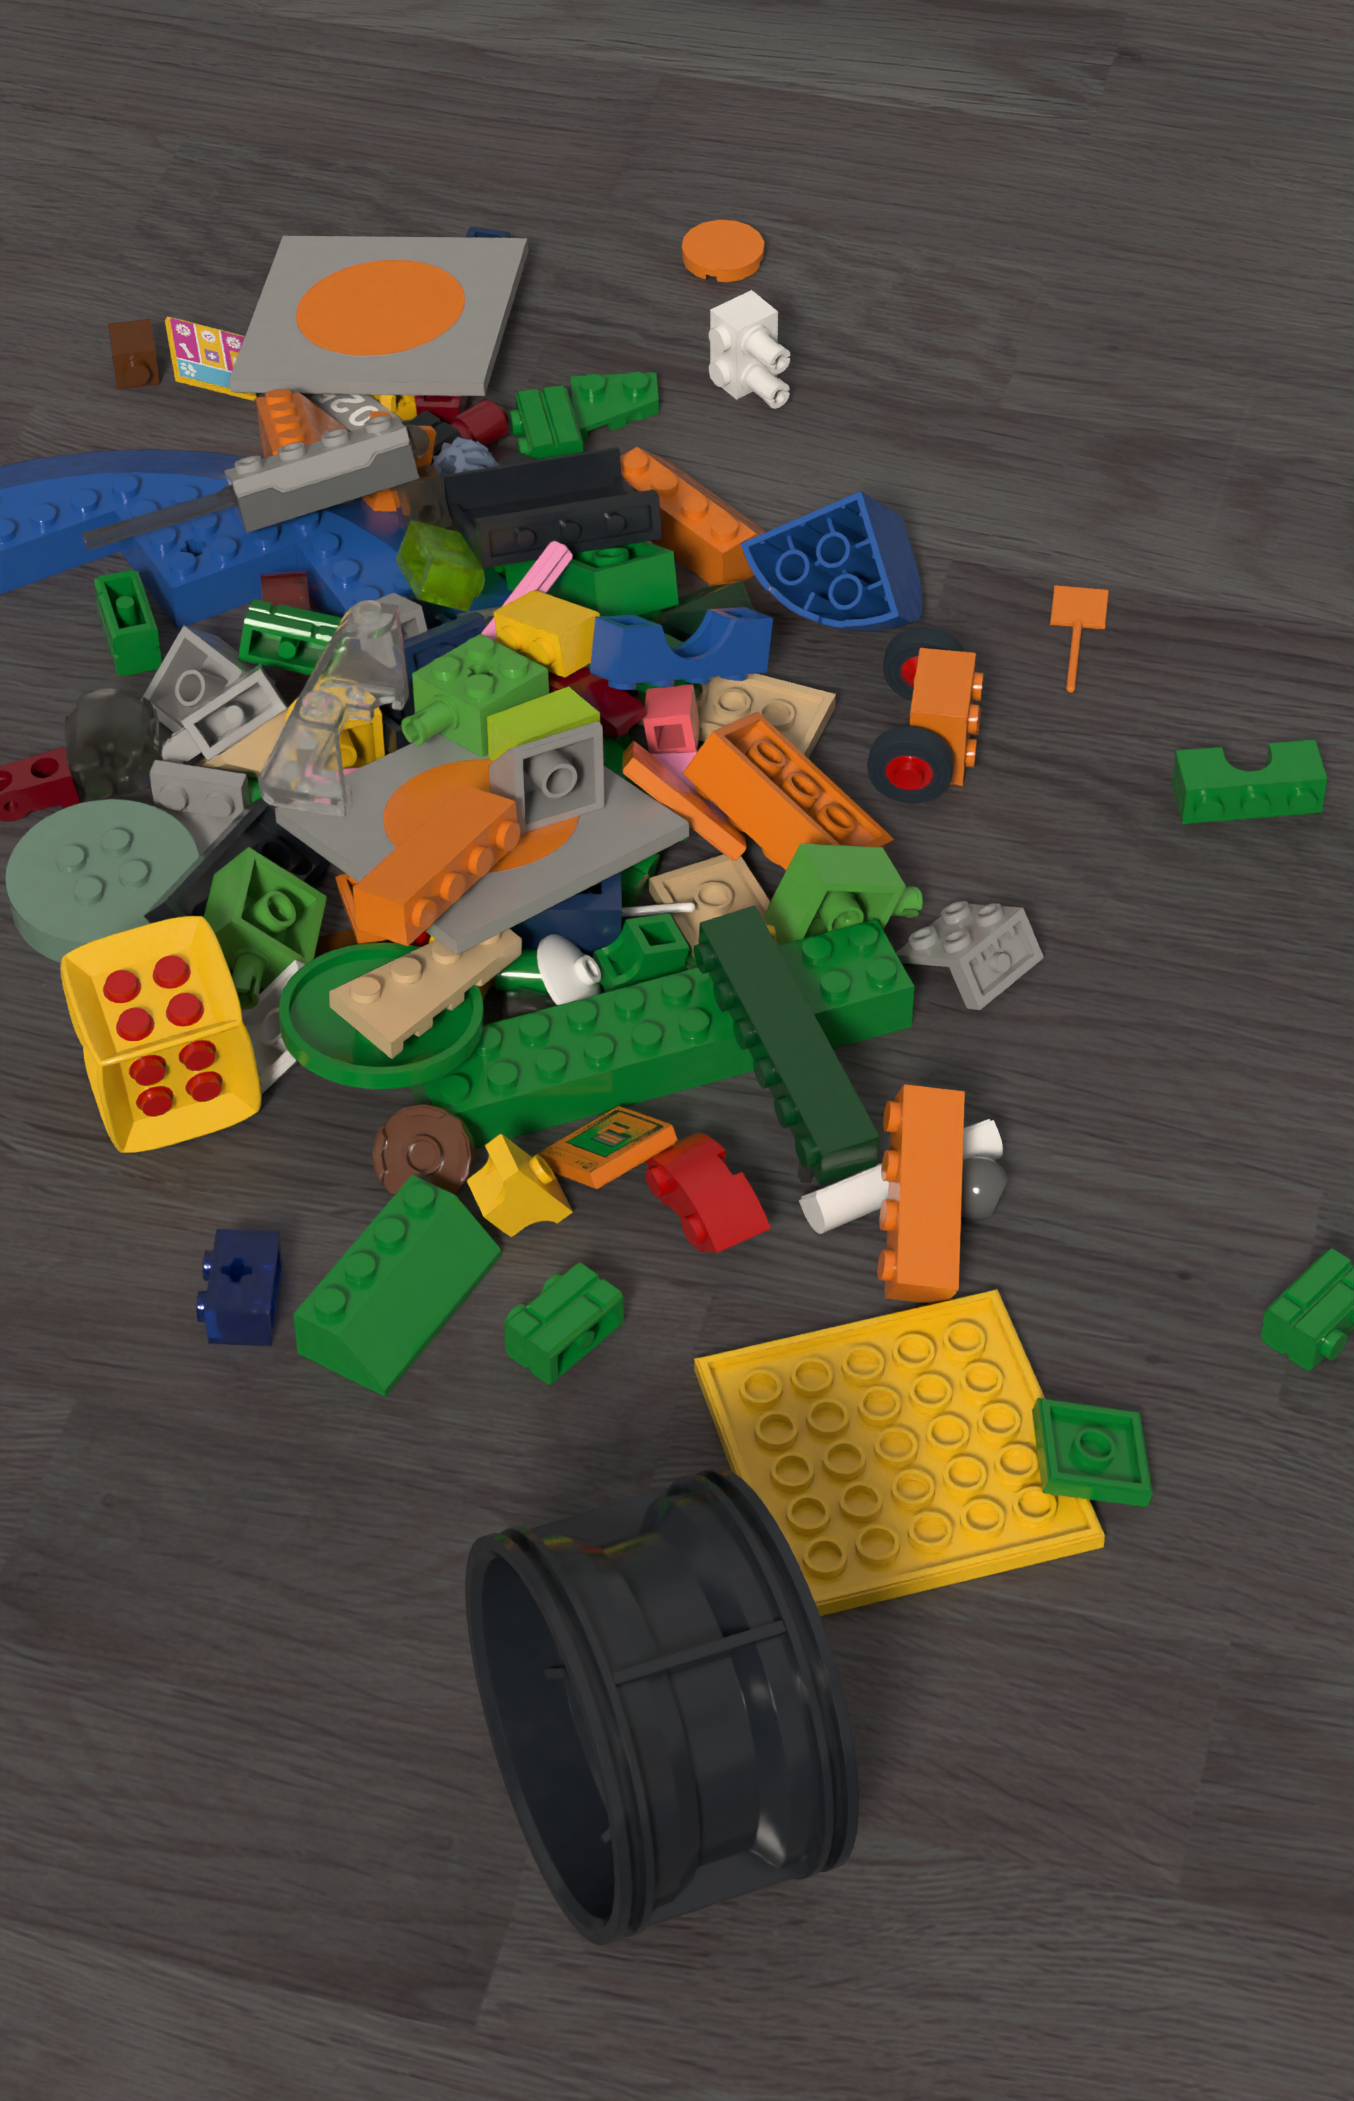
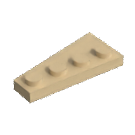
M507 929L458 955L438 940H435L329 991L330 1008L392 1059L403 1050V1042L412 1034L420 1037L433 1026V1017L445 1008L452 1011L464 1001V992L473 985L483 986L519 957L522 949V938L512 930Z

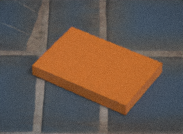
M633 741L623 753V774L659 803L688 821L689 827L730 860L737 861L747 849L745 833L736 829L729 822L728 816L709 800L702 797L694 788L637 742Z

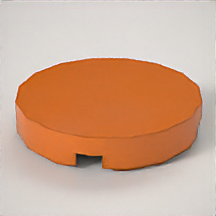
M735 220L703 222L691 228L683 237L682 261L686 269L699 278L706 280V275L717 277V282L739 281L756 273L760 268V262L764 260L765 242L761 234L753 227Z

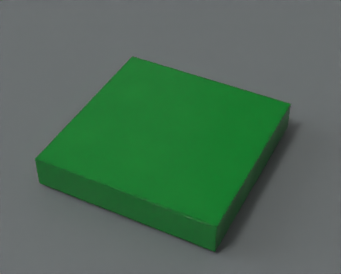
M1037 1398L1032 1409L1043 1493L1140 1507L1148 1506L1153 1492L1140 1412Z

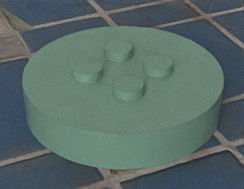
M104 799L79 803L57 811L34 825L19 840L9 858L5 879L15 926L22 938L33 949L45 957L61 963L64 955L84 944L150 924L144 915L199 858L197 845L189 831L180 821L159 808L141 802Z

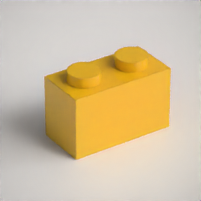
M536 590L526 593L493 612L497 643L547 668L548 672L567 677L591 663L595 617H600L599 612Z

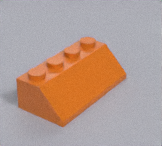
M275 389L266 392L265 397L255 398L261 447L265 458L278 454V449L287 444L302 442L304 445H309L321 441V436L329 431L347 429L299 392L291 393V390Z
M635 447L620 456L622 476L633 490L641 492L654 489L659 495L662 539L652 540L651 542L674 551V559L722 594L754 576L740 543L767 531L672 462L639 447Z
M759 712L712 731L683 771V774L694 784L695 790L702 797L713 801L728 816L729 822L736 829L748 834L762 848L763 854L771 862L780 865L785 870H787L800 844L883 847L886 850L894 841V838Z

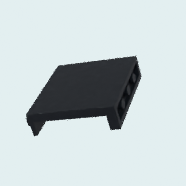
M618 447L443 475L448 519L483 568L537 560L548 544L553 541L562 543L573 554L662 539L659 495L654 489L641 492L633 490L622 476Z

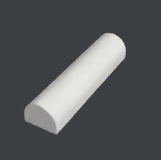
M990 1119L964 1128L963 1160L974 1156L992 1158L993 1160L1001 1158L1003 1153L1002 1140L994 1120L990 1121ZM882 1163L801 1196L799 1202L811 1227L817 1233L822 1234L881 1209L883 1200L888 1199L889 1181H883L881 1177Z

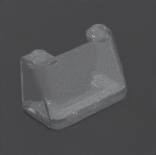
M364 600L349 608L344 614L260 771L258 778L262 799L265 802L276 807L344 818L347 816L353 804L352 787L346 786L344 781L339 744L341 731L348 718L371 722L374 717V709L392 703L393 709L402 710L409 697L399 605Z

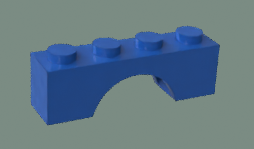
M746 607L708 609L697 631L684 643L670 648L665 639L662 625L634 614L595 617L590 673L607 679L609 687L622 690L636 689L637 683L646 682L653 686L670 687L674 685V680L679 679L690 683L707 684L711 682V677L717 676L727 680L744 681L747 680L748 674L767 673L773 618Z

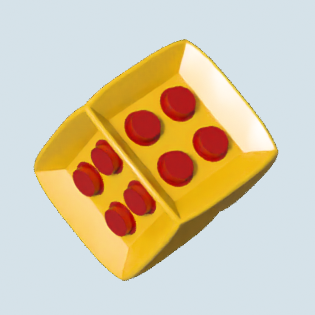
M203 916L170 918L91 941L62 957L60 965L61 980L71 1021L76 1035L83 1046L86 1071L101 1118L112 1143L120 1153L155 1150L214 1133L238 1124L260 1110L262 1103L260 1078L252 1041L243 1023L238 993L218 939L212 927Z

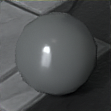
M974 1156L963 1160L961 1217L964 1219L981 1221L991 1218L1007 1184L1008 1177L1004 1168L992 1158Z

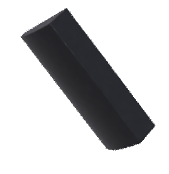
M266 793L248 805L149 909L144 917L150 923L183 916L204 917L214 874L248 847L310 886L314 884L331 864L315 850L276 823L275 808L279 807V805Z

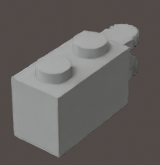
M258 665L184 714L181 718L184 727L173 733L171 738L167 737V740L163 741L164 744L161 746L163 761L183 764V761L188 762L201 752L208 761L287 709V703L262 666Z

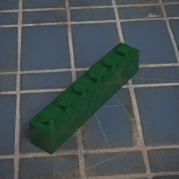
M754 905L700 922L698 944L693 947L696 964L702 974L708 973L714 983V996L722 1012L728 1011L733 1019V1030L738 1045L742 1050L748 1049L754 1059L753 1067L757 1081L761 1088H769L774 1098V1109L780 1125L783 1128H790L795 1138V1150L801 1165L804 1168H811L819 1185L875 1167L880 1136L757 907Z

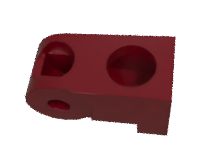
M64 747L0 766V821H17L24 818L30 811L35 812L60 804L62 809L81 803L76 781Z

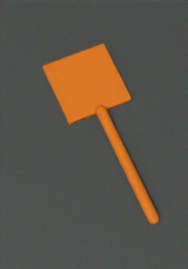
M1054 586L1050 625L1073 627L1066 690L1069 693H1073L1076 687L1082 628L1105 630L1109 590Z

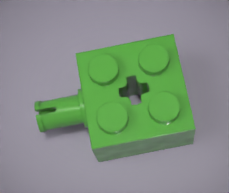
M479 634L412 673L415 714L404 718L401 727L406 739L411 744L415 742V746H421L428 739L440 734L483 758L488 755L487 716L549 694L548 669Z
M800 844L763 919L767 925L774 926L776 942L778 945L874 919L878 920L884 930L890 916L917 917L919 915L917 910L922 909L923 898L918 887H906L883 847Z
M249 847L214 874L204 918L210 924L218 939L228 967L233 970L232 978L237 993L239 992L238 997L241 1009L244 1010L256 1007L259 1001L260 987L265 990L294 960L307 964L314 959L327 899L326 895Z

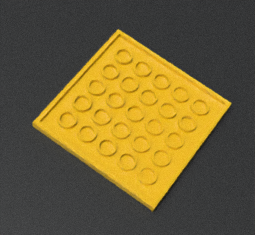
M998 1289L694 1359V1371L730 1469L755 1491L775 1519L801 1568L820 1616L1104 1548L1105 1535L1089 1499L1045 1494L1042 1492L1032 1409L1037 1398L1045 1399Z

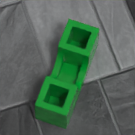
M1316 740L1269 743L1266 767L1258 771H1243L1231 766L1225 758L1222 747L1175 751L1172 788L1182 824L1322 813L1327 776Z

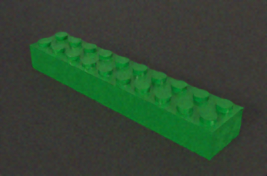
M877 919L778 945L783 958L832 1049L912 1027L914 985ZM697 967L484 1025L477 1047L461 1065L437 1079L410 1086L417 1105L430 1104L447 1108L462 1119L473 1137L476 1149L485 1146L500 1134H503L508 1139L609 1112L617 1106L627 1107L754 1071V1059L748 1049L742 1050L738 1045L733 1030L734 1021L729 1012H722L718 1007L713 992L714 983L708 973L702 974Z

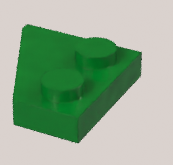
M656 372L570 376L572 408L583 442L588 440V431L608 424V428L613 431L626 426L633 420H642L659 413Z

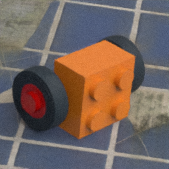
M929 627L905 630L890 641L885 651L883 672L887 684L895 693L912 701L910 725L890 729L876 738L869 752L867 769L873 786L886 797L899 802L922 803L933 800L940 796L949 785L963 786L965 768L975 767L977 739L969 738L970 735H979L981 707L974 705L973 700L981 701L984 673L975 672L976 653L965 652V649L956 638L942 630Z

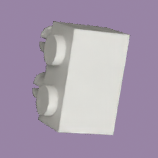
M752 290L711 309L709 374L714 384L722 387L736 400L751 392H755L771 408L776 409L783 406L789 398L790 393L788 391L790 388L788 384L777 378V374L782 373L789 366L790 358L788 357L790 352L778 344V311Z

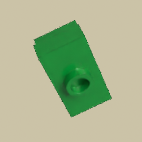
M670 913L626 919L619 937L610 945L595 950L592 957L600 969V983L605 992L698 967L687 942Z

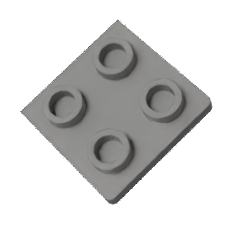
M159 760L154 761L150 770L154 807L172 815L185 826L197 845L199 856L250 805L247 774Z
M958 901L945 907L941 911V917L928 927L912 933L909 936V942L896 952L901 963L949 967L966 1008L981 1010L1044 958L1024 908L1001 906L998 903L988 905L968 904L966 901Z

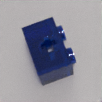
M216 1229L213 1250H205L203 1257V1279L208 1281L207 1291L198 1292L196 1308L197 1321L206 1323L208 1344L272 1346L283 1267L279 1231Z

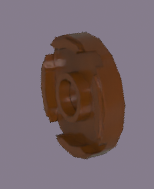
M430 1104L404 1107L396 1112L395 1115L389 1118L387 1123L382 1125L376 1134L372 1152L375 1174L380 1183L385 1185L386 1189L393 1194L392 1196L399 1191L411 1175L457 1196L467 1185L466 1180L472 1176L476 1161L474 1140L463 1120L447 1108Z

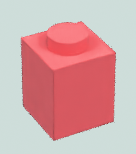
M693 684L647 689L644 706L646 716L643 718L649 753L697 752L700 720Z

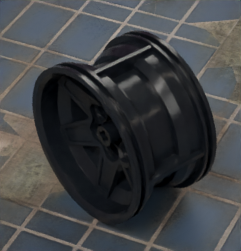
M714 1467L701 1471L696 1475L690 1474L678 1478L669 1488L531 1529L516 1526L506 1529L501 1533H492L477 1538L472 1544L466 1565L465 1600L472 1660L488 1731L509 1798L535 1862L561 1910L584 1938L596 1945H607L616 1942L622 1937L637 1935L644 1931L646 1927L791 1879H806L819 1872H827L844 1865L851 1855L857 1835L859 1787L853 1736L841 1681L820 1614L801 1568L775 1519L755 1491L742 1478L728 1469Z

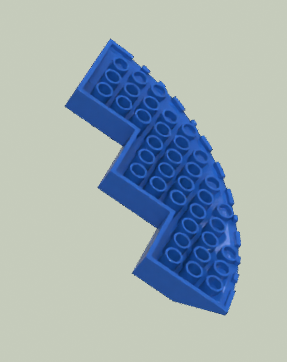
M157 449L93 451L37 458L0 466V594L121 552L133 570L139 572L141 581L176 629L248 604L253 599L258 600L300 585L320 613L344 618L340 639L343 643L358 646L353 621L356 619L354 609L393 592L407 598L424 590L432 589L438 594L443 615L451 620H455L456 615L462 612L502 606L512 593L507 588V581L493 567L483 568L469 547L452 533L415 511H374L362 497L247 533L238 520L229 489L230 486L224 472L225 470L235 468L234 463L236 461L246 458L242 456L201 451Z

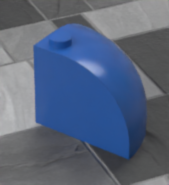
M862 491L740 543L745 558L761 585L779 602L785 605L786 608L812 622L842 631L878 632L914 623L921 617L923 609L922 587L903 518Z

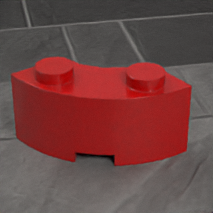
M697 1132L676 1141L672 1146L646 1160L648 1169L645 1170V1178L653 1195L660 1198L662 1204L669 1206L680 1217L684 1234L689 1243L696 1247L698 1252L718 1253L771 1229L755 1192L743 1172L733 1176L729 1171L724 1159L726 1157V1150L708 1135Z

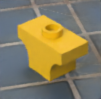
M503 1134L498 1135L485 1145L489 1153L487 1163L481 1170L466 1180L483 1217L511 1238L533 1223L552 1221L558 1224L573 1213L556 1176L547 1162L538 1154L531 1157Z

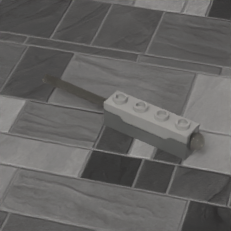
M387 415L374 417L364 423L365 427L348 432L347 429H336L323 434L321 441L309 445H304L302 442L291 443L279 448L278 454L261 459L260 456L240 459L234 463L235 468L224 471L229 486L224 487L220 492L82 533V538L86 549L91 550L235 506L238 520L248 533L420 479L415 459H420L426 454L429 448V438L421 427L416 425H407L405 427L396 417L392 419Z

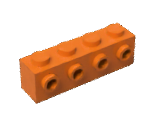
M465 785L353 887L357 929L409 946L519 843L520 825L517 823L516 801Z
M904 1084L893 1101H887L883 1129L885 1132H891L890 1150H885L881 1177L883 1181H889L888 1199H884L881 1205L879 1226L880 1230L887 1231L886 1249H882L880 1252L877 1269L878 1279L885 1281L884 1299L935 1304L951 1300L959 1290L965 1091Z

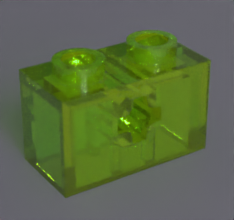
M410 520L395 562L417 599L468 612L473 598L478 597L483 589L485 576L482 566L462 534Z

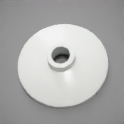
M552 934L540 941L537 949L539 971L548 993L557 1006L602 994L599 982L601 980V972L593 958L584 955L575 944L561 935Z

